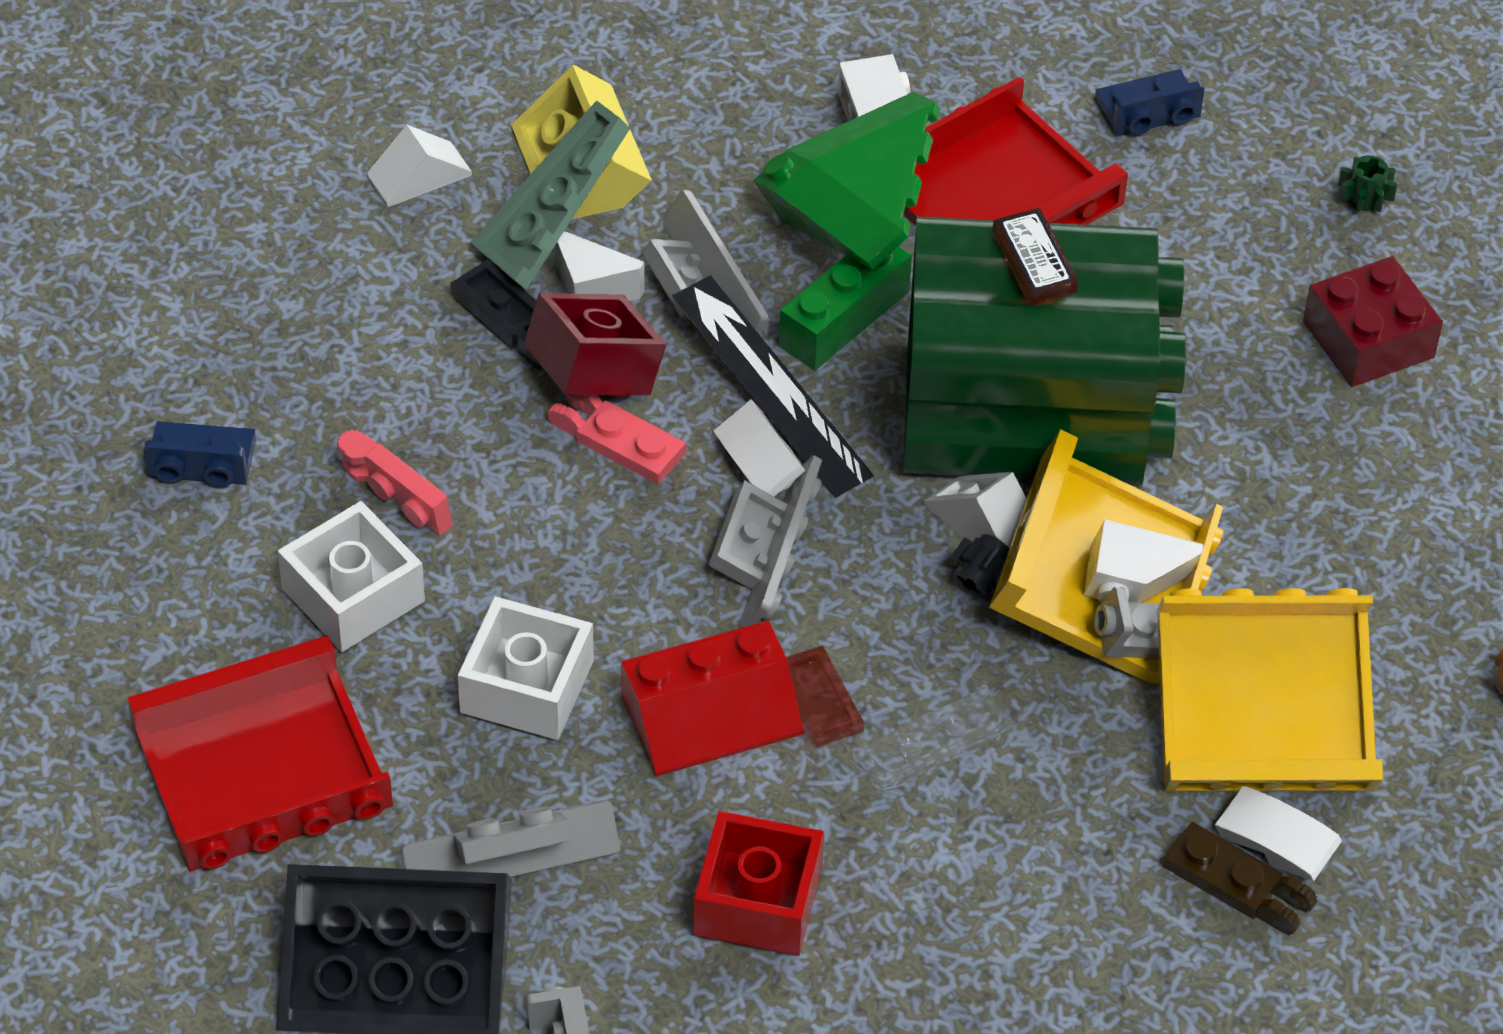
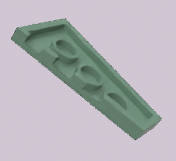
M596 100L470 243L521 287L527 290L627 135L630 127L620 117Z

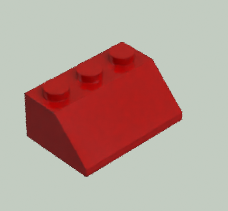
M769 620L621 661V697L656 777L804 735L788 661Z

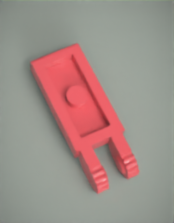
M588 394L583 398L564 395L568 404L590 416L586 421L576 410L570 407L567 408L565 404L556 403L547 411L550 424L576 437L577 442L656 484H659L686 454V442L606 400L602 402L598 395Z
M351 429V431L346 430L345 433H341V436L338 437L337 447L343 457V460H341L343 470H346V473H349L354 480L368 481L373 492L384 501L393 498L402 506V510L410 522L419 528L427 525L440 536L452 527L446 494L380 443L377 444L367 435H363V432Z

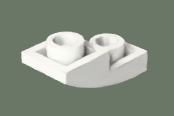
M752 399L714 430L716 436L751 484L774 497L779 492L788 489L795 479L806 471L791 448L777 434L762 410Z
M1246 786L1240 789L1215 824L1222 838L1263 852L1269 865L1311 881L1316 879L1342 842L1336 832L1309 815L1276 798Z

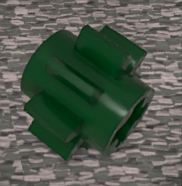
M1376 156L1354 157L1352 169L1342 167L1338 181V185L1342 187L1340 200L1349 201L1356 208L1357 212L1361 210L1381 212L1384 200H1395L1398 185L1394 182L1395 168H1388L1387 163Z

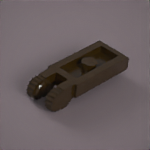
M1193 821L1163 858V868L1251 919L1258 918L1288 936L1294 934L1301 924L1299 922L1301 919L1298 918V914L1291 910L1289 906L1286 907L1284 903L1275 898L1270 899L1272 895L1306 913L1310 912L1318 901V896L1315 895L1311 887L1303 884L1301 880L1294 876H1283L1282 872Z

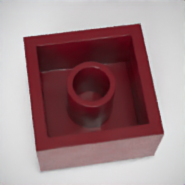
M1394 256L1310 284L1303 317L1306 327L1351 388L1435 358L1443 320Z
M539 293L524 345L558 385L559 389L564 394L576 398H583L588 394L610 395L616 398H628L630 395H651L666 348V343L625 295Z

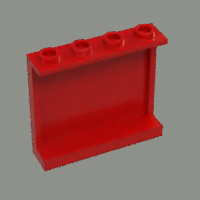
M1018 77L1003 86L995 87L988 94L972 103L958 107L953 113L937 122L926 125L925 132H929L933 141L927 163L919 165L917 162L914 175H918L922 181L917 204L911 208H908L906 205L904 215L916 226L917 216L1002 220L1039 210L1045 223L1088 225L1125 203L1128 173L1117 163L1099 171L1022 101L1024 80Z
M328 635L127 697L132 728L189 872L200 868L216 869L224 866L231 858L253 851L259 853L269 852L276 849L282 842L305 834L308 836L322 835L329 831L333 825L355 818L361 820L371 819L378 816L384 809L393 806L391 777L388 772H381L337 672L335 650Z

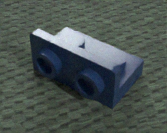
M1178 69L1098 88L1095 93V101L1115 137L1131 133L1139 135L1152 128L1172 123L1185 124L1193 118L1201 117L1205 89L1200 81L1189 83L1182 70Z
M157 421L153 439L145 442L143 450L147 477L158 478L168 483L189 480L208 482L218 487L230 484L247 485L256 443L255 429Z

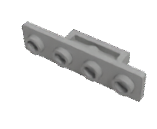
M680 190L663 221V226L672 240L650 239L643 251L644 257L681 318L689 319L671 295L711 275L760 335L768 322V314L692 192Z
M812 455L802 465L806 471L797 477L787 489L783 501L746 480L735 490L709 566L752 589L739 624L741 628L757 624L762 618L766 621L769 620L780 604L782 594L777 592L779 583L786 578L794 564L795 555L790 553L792 546L799 540L808 524V517L803 515L806 506L813 501L821 486V480L816 477L822 459L815 455Z
M600 800L552 811L551 807H539L519 813L520 819L499 823L498 819H485L472 822L466 826V831L404 844L401 847L405 869L508 873L510 877L618 853L620 851V843L612 803L608 800Z

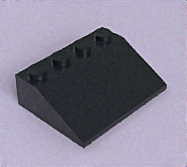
M288 864L277 1031L344 1034H500L509 938L512 879L508 873Z

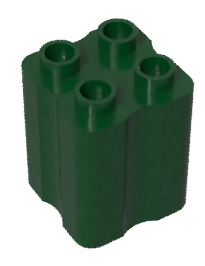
M917 216L908 328L903 473L966 476L1013 472L1016 479L1033 480L1041 456L1061 429L1078 437L1072 458L1129 485H1143L1147 458L1171 459L1173 456L1176 426L1175 399L1156 398L1157 392L1182 393L1186 364L1185 333L1174 332L1173 325L1160 324V317L1180 318L1184 293V259L1159 257L1157 228L1046 223L1075 280L1033 291L998 220Z

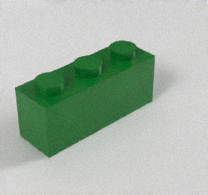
M898 246L873 270L848 256H844L780 309L779 347L816 371L909 292L912 255Z

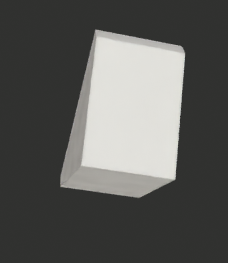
M409 125L403 128L367 172L368 180L387 207L472 176V171L450 141Z
M563 232L555 245L556 268L567 293L625 295L629 301L642 297L645 292L643 261L568 232Z

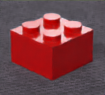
M718 810L694 896L693 935L800 956L823 866L824 831Z

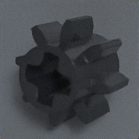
M982 534L980 538L976 537L973 542L964 537L951 555L955 560L952 565L956 569L953 574L955 582L966 592L976 597L982 598L987 592L990 593L992 590H995L1009 551L1008 546L996 537L988 534Z

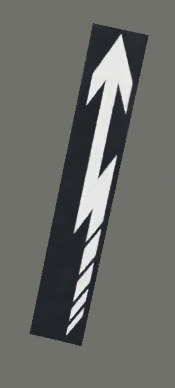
M711 275L671 295L803 460L806 462L812 455L822 459L817 477L834 498L874 477L865 463Z

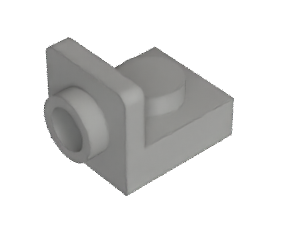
M1113 587L1102 604L1097 607L1094 616L1095 631L1097 635L1101 636L1105 656L1159 658L1157 624L1159 604L1128 602L1126 589L1124 587Z
M581 986L571 988L549 987L539 993L526 996L529 1031L552 1028L553 1034H589Z

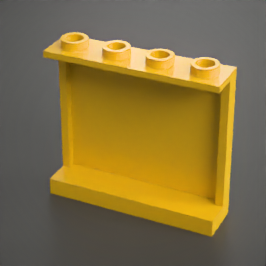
M1060 429L1041 456L989 608L1141 680L1158 684L1160 682L1159 658L1105 656L1101 636L1097 635L1094 627L1095 612L1102 603L1098 599L1083 596L1091 543L1104 519L1203 544L1202 554L1187 578L1143 602L1160 604L1163 596H1170V592L1174 590L1197 589L1202 592L1212 572V567L1206 565L1208 556L1211 557L1214 554L1223 535V529L1217 527L1223 507L1216 504L1207 517L1202 520L1072 458L1078 437Z
M1237 588L1222 592V596H1202V592L1197 589H1177L1170 592V596H1163L1157 609L1165 792H1239L1243 786L1260 792L1375 791L1383 781L1382 759H1376L1368 625V611L1373 604V595H1358V591L1355 589L1340 588L1326 592V595L1306 596L1305 590L1288 588L1274 592V596H1254V592L1250 589Z

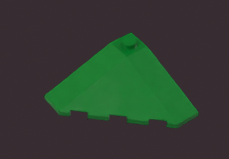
M911 92L787 149L783 154H779L769 160L764 167V171L753 181L784 223L873 270L908 238L911 225L906 218L902 217L906 205L908 208H911L917 204L922 181L918 175H914L917 162L921 165L928 161L933 138L929 132H925L928 120L930 123L938 121L941 109L935 101Z

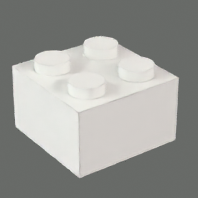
M362 501L277 551L282 590L325 635L329 636L330 640L341 652L425 602L422 562Z
M495 596L458 673L460 713L559 740L594 662L593 623Z

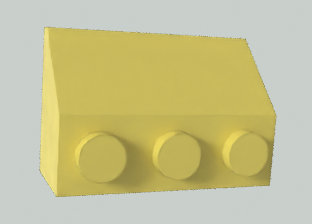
M572 65L511 124L530 174L596 100L628 125L611 84ZM631 130L628 131L572 219L624 208L652 181Z

